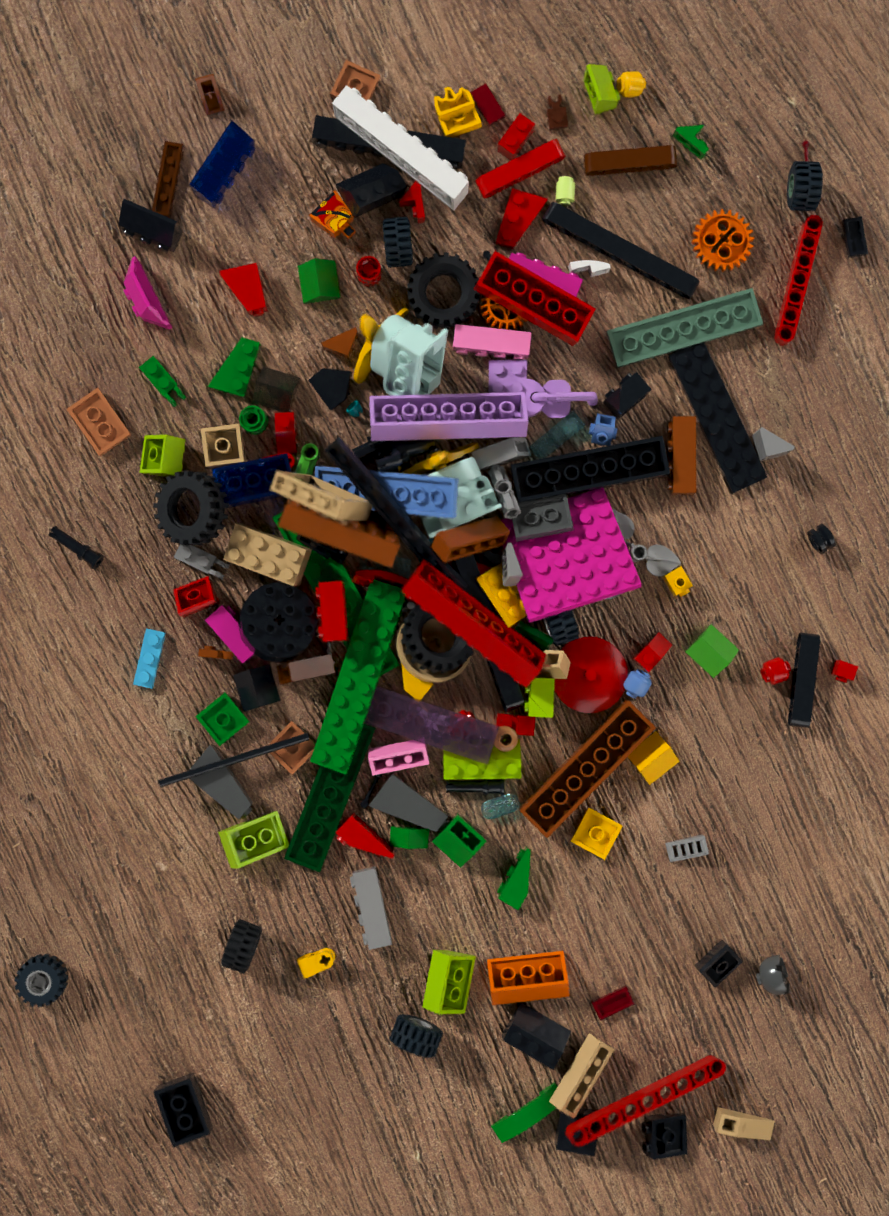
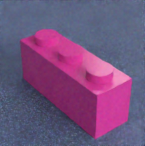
M221 605L205 621L242 664H245L255 653L251 652L241 640L238 627L239 621L234 617L236 615L235 611L230 606Z

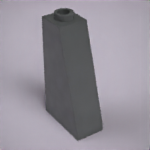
M213 744L209 745L190 770L223 760V757ZM229 766L189 778L237 819H240L242 816L246 818L253 810L250 807L253 801Z
M395 774L390 776L369 804L374 809L435 832L438 829L443 830L448 823L446 819L448 814Z

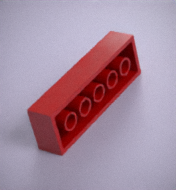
M494 251L473 289L571 346L578 343L596 310L591 305L497 251Z

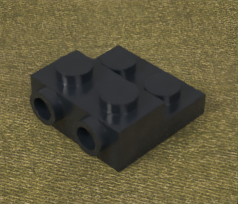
M685 1114L644 1116V1122L641 1124L642 1132L645 1134L642 1150L647 1157L656 1160L688 1154Z

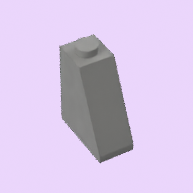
M512 437L471 452L480 470L490 469L495 465L500 466L531 456L526 438Z

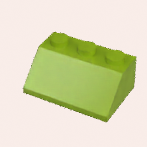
M433 950L422 1008L436 1014H465L476 956L449 950Z

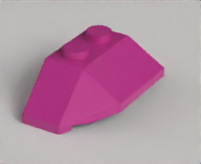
M136 256L132 257L124 280L126 289L123 291L128 300L132 299L135 305L132 309L136 317L140 316L145 322L171 329L172 326L140 261Z

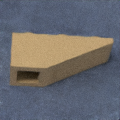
M717 1107L713 1126L717 1133L733 1137L771 1140L775 1121Z

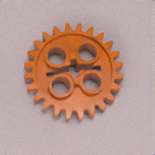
M721 209L719 214L714 210L712 217L707 213L705 219H700V225L696 224L695 230L697 231L692 234L696 239H693L691 244L697 245L693 248L694 252H699L696 259L702 257L701 264L707 262V269L713 265L715 272L719 267H721L722 272L726 270V267L732 271L733 264L738 268L740 262L744 263L747 260L746 257L750 256L751 252L748 250H752L754 246L750 244V242H753L754 237H749V235L752 234L753 230H747L750 223L743 224L742 222L745 217L738 219V212L732 216L731 210L727 214H724L723 209ZM718 224L725 225L726 231H721L718 228ZM733 228L734 232L728 236L726 241L714 253H711V250ZM732 237L739 238L740 243H734ZM705 238H711L714 244H707ZM719 251H725L727 257H721Z

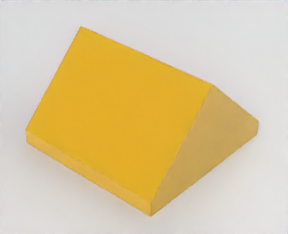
M656 731L647 737L628 756V759L649 785L680 762L671 747Z

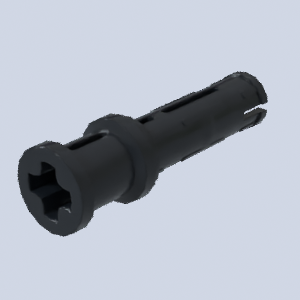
M57 526L51 529L53 533L49 532L48 535L77 554L78 559L90 564L92 569H97L102 563L104 555L97 554L91 550L89 545H82Z
M483 779V781L446 780V793L473 792L485 795L489 793L504 795V779Z

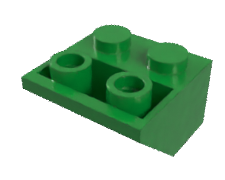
M457 813L432 842L461 868L478 852L487 840Z

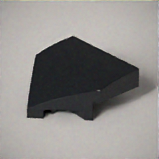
M322 368L308 380L330 411L344 402L347 396H350L349 387L352 371Z

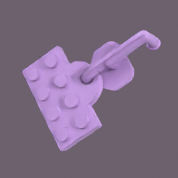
M489 360L488 393L525 392L528 417H533L542 411L549 418H564L570 413L571 401H587L590 406H595L598 403V397L595 392H571L570 385L565 380H549L542 387L535 380L527 379V360Z

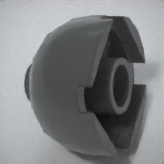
M780 954L763 960L759 967V973L756 974L758 984L763 985L764 989L773 995L789 994L790 984L785 983L787 982L786 977H788Z

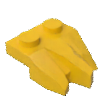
M444 87V98L434 96L435 109L445 137L454 138L482 127L475 103L468 90L461 87L459 92L455 94L451 87Z

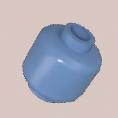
M640 669L631 671L623 685L627 690L626 694L634 699L644 697L652 685L651 676Z

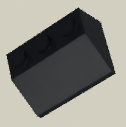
M382 163L337 183L335 187L353 217L356 218L402 197L407 185L398 170Z
M123 199L118 224L122 229V233L131 238L133 236L139 237L140 241L147 245L153 243L161 251L168 252L169 250L175 252L183 234L178 222Z
M520 1002L502 1033V1041L554 1070L564 1052L571 1030Z

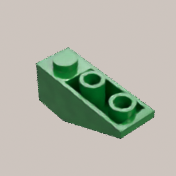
M527 846L524 850L520 849L516 856L518 860L516 865H511L506 874L508 879L505 883L502 882L496 891L499 893V900L516 910L520 909L528 895L531 850Z

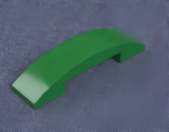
M555 1082L541 1091L539 1096L523 1107L491 1125L501 1143L529 1129L556 1109L549 1102L558 1087Z

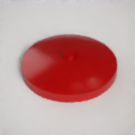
M581 637L570 641L560 649V651L565 652L571 663L567 679L554 680V691L566 706L582 713H597L610 708L621 698L625 691L623 685L628 676V669L623 655L612 643L598 637Z

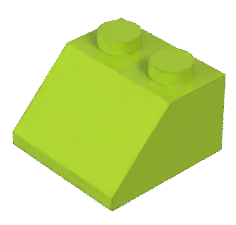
M586 65L583 81L595 115L615 109L620 96L618 90L614 89L612 72H608L606 65Z
M145 435L139 473L168 477L169 475L175 476V472H181L183 468V454L185 452V439L170 435Z

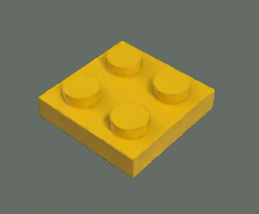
M588 807L570 841L605 860L623 825Z

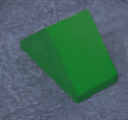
M391 826L389 846L405 849L428 848L429 829Z

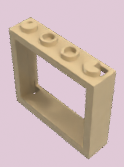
M277 471L270 490L336 520L367 521L373 507L367 499L310 474ZM310 479L315 480L313 485L309 484Z

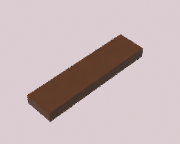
M165 141L152 211L171 218L184 144Z

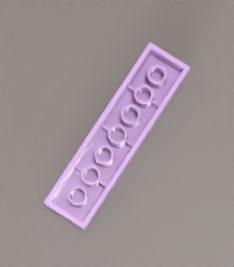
M525 392L369 396L371 441L527 437L528 415Z

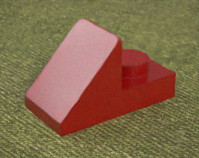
M415 181L400 200V207L412 206L413 218H417L419 224L425 223L421 185Z
M497 713L496 728L499 726H509L515 730L517 735L534 736L536 717Z

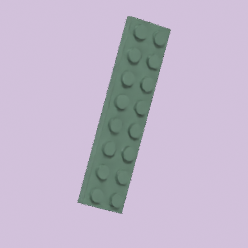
M753 288L607 330L606 334L616 367L620 368L699 343L756 328L764 323Z

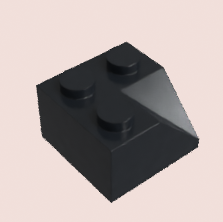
M637 372L633 375L631 373L626 375L619 383L620 387L616 391L612 389L605 395L606 399L603 404L617 420L643 400L652 390Z
M580 1108L575 1118L560 1111L554 1141L556 1150L595 1156L598 1138L585 1145L576 1146L566 1137L565 1131L571 1123L597 1110ZM597 1122L591 1125V1130L597 1127ZM576 1131L573 1134V1139L579 1137L580 1131Z

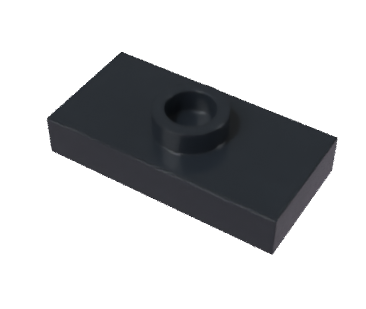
M862 216L843 219L842 227L848 258L867 255L868 249Z

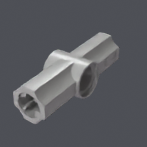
M492 466L488 470V475L495 490L497 500L501 503L504 517L509 519L516 518L521 513V510L512 490L511 482L508 480L503 466Z

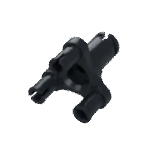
M371 436L367 437L370 448L384 443L390 445L392 455L376 460L379 472L401 473L411 458L436 449L434 439L371 441Z

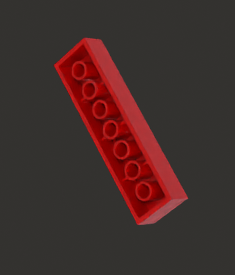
M424 559L401 590L405 596L418 603L424 611L435 616L439 623L449 627L456 636L462 637L470 647L480 651L487 660L493 661L501 671L511 675L518 684L527 687L541 672L546 654L512 627L508 628L503 620Z

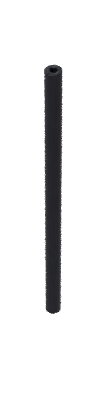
M308 733L160 779L158 783L161 788L310 739Z

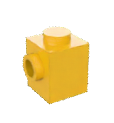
M682 566L662 576L673 596L679 595L682 597L689 593V588L693 586Z

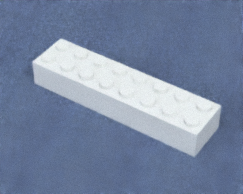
M346 85L332 103L335 118L454 211L468 194L469 181L467 176L460 171L456 172L447 160L444 159L442 161L437 157V153L429 147L427 149L422 145V141L418 137L409 135L404 126L399 123L395 124L386 112L383 111L381 113L376 109L377 106L371 100L366 101L361 97L362 95L357 89H351Z

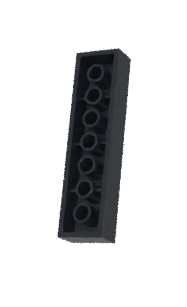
M663 436L511 464L510 466L517 503L666 477L670 474Z

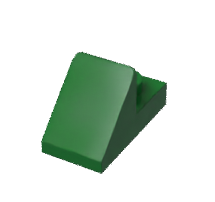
M704 125L677 127L673 137L697 158L702 160L709 148L702 139H697L696 137L700 134Z

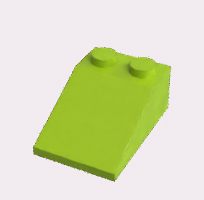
M278 811L242 822L218 832L230 868H241L289 847Z

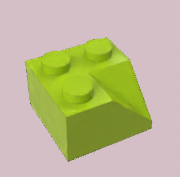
M535 678L525 687V693H528V701L524 702V712H528L527 716L553 718L555 679Z

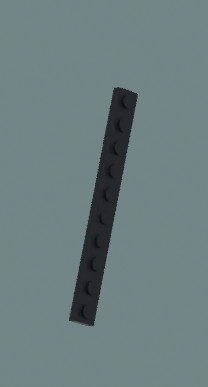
M340 437L334 440L324 450L420 562L423 559L464 590L468 586L448 562H443L432 549V543Z

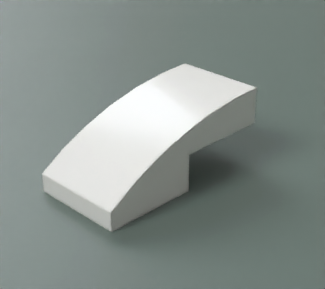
M582 260L570 262L568 268L570 273L589 270L590 277L609 273L611 267L610 264L605 262Z

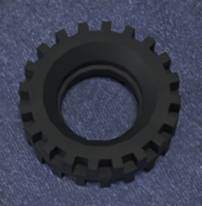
M444 252V255L434 253L431 258H423V262L421 264L417 263L415 270L410 274L407 287L410 307L414 311L415 316L418 319L420 318L423 324L429 323L434 326V329L442 327L449 330V327H453L455 324L467 322L469 317L475 313L480 298V293L473 290L479 280L474 267L471 268L467 260H461L457 254H455V257L450 256L449 252ZM437 276H451L461 286V298L452 308H436L427 299V286Z
M184 471L175 472V476L169 475L166 478L168 483H161L162 491L156 492L155 495L158 497V503H154L153 508H157L158 512L154 514V518L160 521L157 525L158 529H164L163 536L171 538V542L179 543V545H202V543L212 542L211 538L219 536L217 530H223L225 527L222 524L223 519H228V515L224 514L225 508H229V504L224 503L223 498L227 497L226 492L220 491L221 483H215L216 478L207 476V473ZM188 490L193 491L200 501L199 517L192 526H186L181 522L177 510L179 498Z
M418 604L404 619L403 623L405 624L401 629V633L404 636L401 644L406 645L407 649L404 652L406 655L410 654L412 656L411 662L413 664L419 663L422 670L430 669V673L452 671L466 662L474 652L467 641L460 636L455 635L453 646L450 650L443 653L434 652L425 645L422 639L423 626L427 621L436 619V617L424 611Z

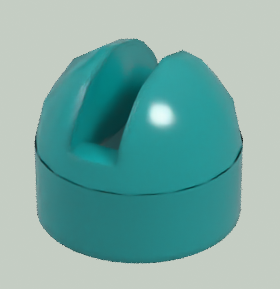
M356 400L347 407L346 412L356 418L360 416L359 413H363V407Z

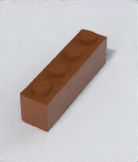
M673 416L670 422H667V433H670V441H667V452H670V460H668L670 479L667 480V489L670 490V495H694L696 493V416Z
M495 516L436 533L431 547L443 562L446 563L505 545L510 530Z

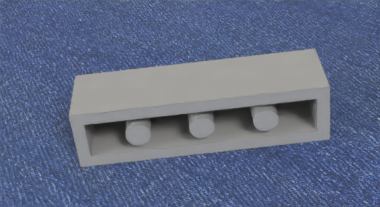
M376 866L353 871L350 882L352 888H356L357 895L354 896L356 907H360L361 911L358 918L360 926H364L365 933L362 934L364 945H368L369 950L392 945V937Z

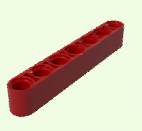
M818 215L809 216L801 226L774 335L775 342L782 346L787 345L794 339L823 225V221ZM808 223H813L816 229H811ZM804 241H809L811 247H806ZM799 259H804L807 266L801 265ZM794 278H801L802 284L796 283ZM790 295L796 296L798 302H792ZM790 313L793 316V321L787 320L785 314ZM782 331H785V332L788 333V336H789L788 339L782 338V336H781V332H782Z

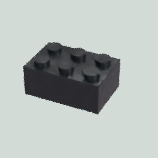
M194 1072L157 1085L153 1093L173 1148L211 1133L213 1125Z

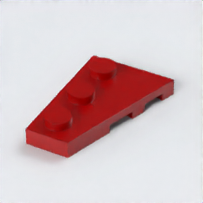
M512 188L495 244L514 249L543 206L548 202V199Z

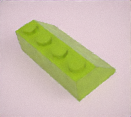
M492 739L443 740L444 780L521 779L520 739H518L514 749L506 752L497 749L492 743Z

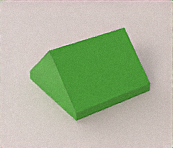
M710 624L685 653L714 678L732 662L739 649Z

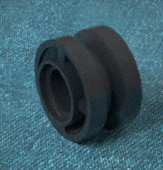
M822 523L816 526L817 531L811 529L807 532L811 545L820 554L827 552L826 547L832 549L836 546L833 534Z

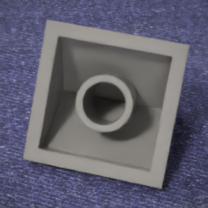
M763 427L759 428L752 435L760 461L784 456L795 448L792 444Z

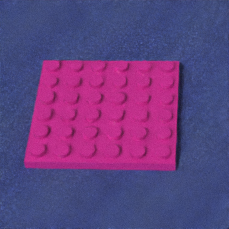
M604 488L567 498L574 531L516 541L512 519H501L510 530L503 549H505L507 543H512L523 573L516 586L529 623L642 587Z

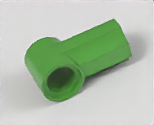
M310 443L303 446L295 473L313 474L317 460L320 458V450L317 446ZM310 448H314L316 451L315 456L312 458L306 456V452Z

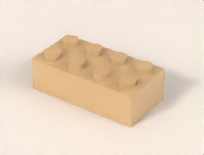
M235 523L223 560L291 586H300L312 549L243 523Z

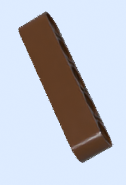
M665 145L589 152L584 154L585 175L600 176L673 169L678 166L676 146Z

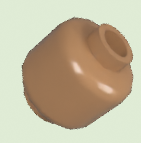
M499 726L494 730L492 743L500 751H511L517 745L518 736L511 727Z

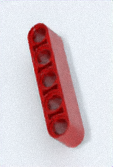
M553 139L481 175L475 180V183L483 198L486 199L559 163L566 155L558 140Z

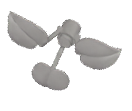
M612 509L624 541L631 538L635 529L632 520L628 516ZM625 541L626 545L631 548L629 553L632 561L647 560L646 568L654 576H664L681 564L679 558L663 545H652L647 550L643 545L635 546L634 543L631 544ZM619 595L606 598L605 600H607V599H613V598H615V597H617V596H619Z

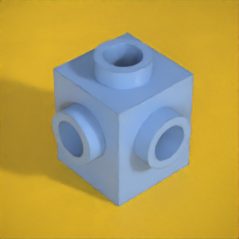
M597 413L595 423H591L589 434L592 435L591 443L610 446L611 440L616 439L617 428H615L616 417Z

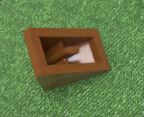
M214 74L195 78L206 115L224 111Z
M354 327L321 342L323 349L349 359L358 337L357 328Z

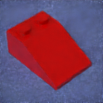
M354 812L336 831L338 835L336 838L344 846L348 844L350 847L391 859L395 856L396 851Z

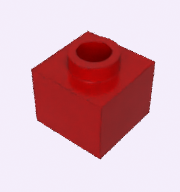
M835 660L831 675L836 676L835 680L847 683V680L854 681L859 666L842 660Z

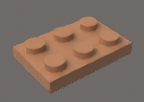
M98 387L67 408L71 417L100 457L131 436L127 427Z

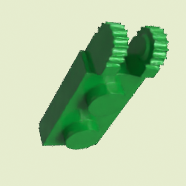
M154 355L139 367L173 407L177 406L176 401L169 395L173 390L177 392L181 399L184 400L186 398L178 388L179 385Z

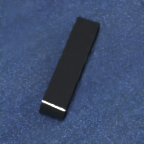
M802 632L798 634L788 713L789 726L809 728L811 723L820 648V635Z

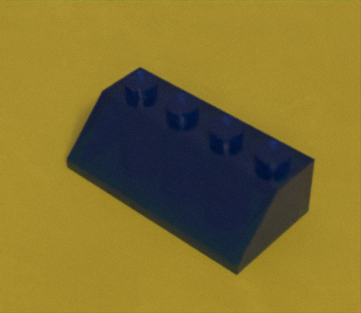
M230 122L189 184L194 195L213 208L222 202L227 188L230 189L235 181L234 177L237 173L242 172L245 167L244 162L254 154L256 149L254 140L235 122Z
M285 453L213 468L212 474L216 478L214 482L221 483L222 485L220 491L226 492L227 497L223 498L224 503H228L229 508L284 497L270 490L277 471L292 472L288 454Z

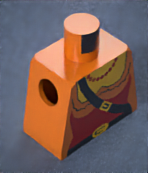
M336 191L330 194L309 215L312 223L333 238L342 233L347 239H350L356 232L350 226L354 221L353 215Z

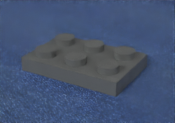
M566 494L520 502L518 505L521 513L512 519L516 541L574 531Z

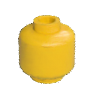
M638 71L623 72L617 79L616 87L618 92L625 98L638 97L646 88V80Z

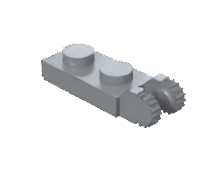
M179 545L174 555V558L221 579L224 578V575L212 570L214 563L219 564L223 568L228 569L229 564L217 559L216 556L193 545Z

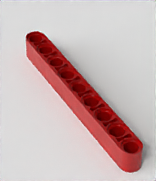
M714 1055L706 1056L571 1123L566 1128V1137L576 1146L585 1145L722 1076L726 1071V1064ZM717 1062L716 1068L712 1070L713 1063ZM700 1070L699 1077L695 1078V1073ZM683 1079V1084L678 1087V1081ZM666 1087L665 1094L661 1095V1090ZM649 1096V1101L643 1104L644 1098ZM632 1104L631 1111L626 1113L627 1106ZM615 1113L614 1119L608 1121L610 1114ZM597 1122V1127L591 1130V1125ZM576 1131H580L579 1137L573 1139V1134Z

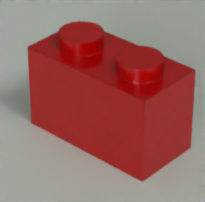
M519 113L499 141L497 151L510 161L515 159L533 134L535 123Z

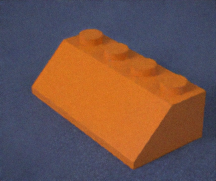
M564 951L487 959L492 1005L569 997V982Z

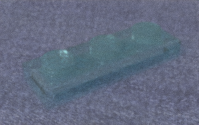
M573 410L530 445L529 448L538 459L547 458L585 427V424Z

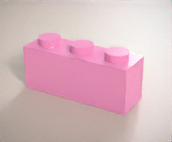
M425 738L370 748L368 750V760L372 776L428 765L429 753Z

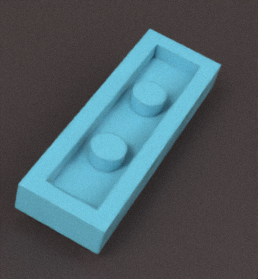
M146 628L133 685L153 689L165 640V632Z

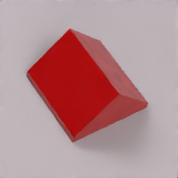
M209 576L173 589L180 617H186L219 604Z

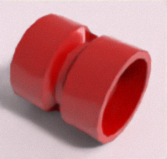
M364 256L357 262L356 272L360 283L367 287L377 285L382 277L379 261L373 256Z

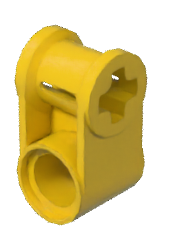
M323 948L299 957L297 963L303 978L311 977L323 970L329 969L333 965L336 956L331 948ZM323 955H325L326 958L330 957L328 962L326 959L322 960Z

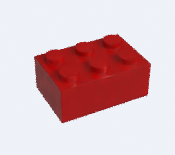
M343 581L320 582L319 587H316V599L320 600V607H317V616L322 622V626H318L319 638H323V642L349 641L345 583Z

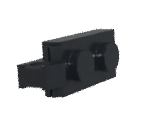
M298 534L296 540L326 559L331 558L342 565L347 558L348 552L301 534Z

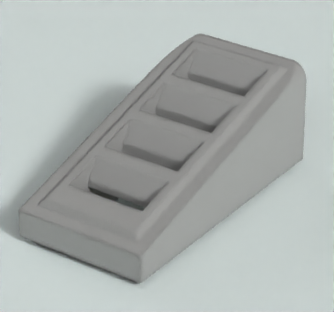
M507 543L501 554L504 587L516 586L523 576L512 543Z
M703 834L665 843L669 862L709 854ZM696 841L700 842V851L697 849ZM688 843H692L693 852L691 853ZM681 844H684L686 854L682 855ZM672 846H676L678 856L674 855Z

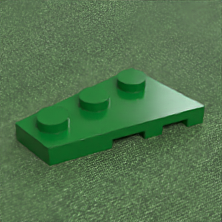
M241 337L207 387L245 398L261 343Z

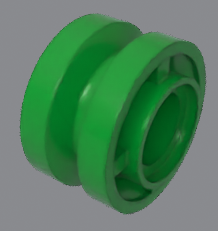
M247 406L239 415L241 427L250 434H261L268 427V416L258 406ZM257 416V422L250 424L251 418Z

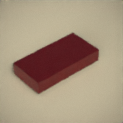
M486 83L470 92L475 105L488 126L505 118L503 110Z
M626 985L591 1002L600 1021L635 1004Z

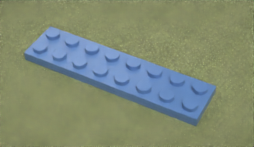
M315 466V477L366 499L339 467ZM369 470L406 514L456 518L458 478Z

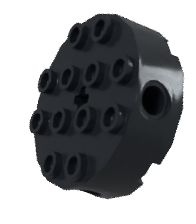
M276 582L265 584L249 595L241 608L238 627L241 640L251 652L255 653L262 660L278 663L292 660L306 650L316 634L318 618L315 605L305 592L296 586ZM278 619L279 622L282 623L278 625L277 622H275V620Z

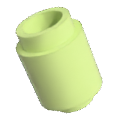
M569 176L559 177L558 182H556V202L564 207L570 206L575 201V182H573L574 178Z

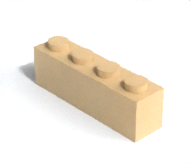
M589 1033L549 1102L563 1113L575 1118L614 1049Z

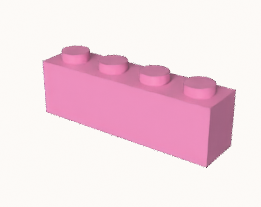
M455 324L453 351L461 355H467L470 352L480 357H486L489 354L494 355L498 359H505L507 356L513 357V360H524L529 357L532 332Z

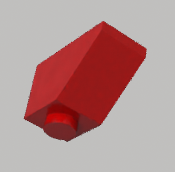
M294 412L275 413V435L278 454H297L296 415Z
M657 632L632 660L645 672H650L664 657L672 644L660 632Z

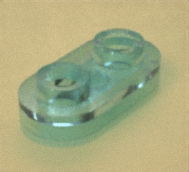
M506 794L484 802L481 806V812L484 818L495 819L515 812L520 804L516 795Z

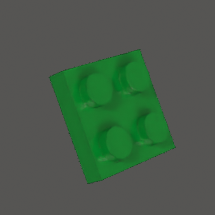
M227 692L223 693L195 716L219 746L250 722Z

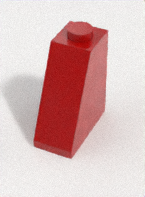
M257 263L219 271L223 281L249 315L258 317L264 315V312H268Z

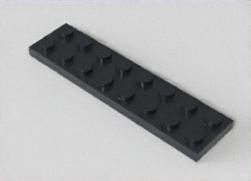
M705 342L686 347L669 355L668 359L731 493L733 494L766 479V472Z

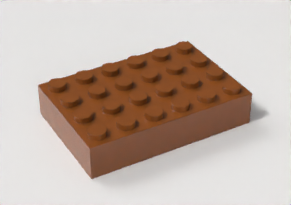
M288 498L278 525L284 529L391 568L400 547L399 536L390 526L381 527L377 521L372 519L367 521L336 520Z

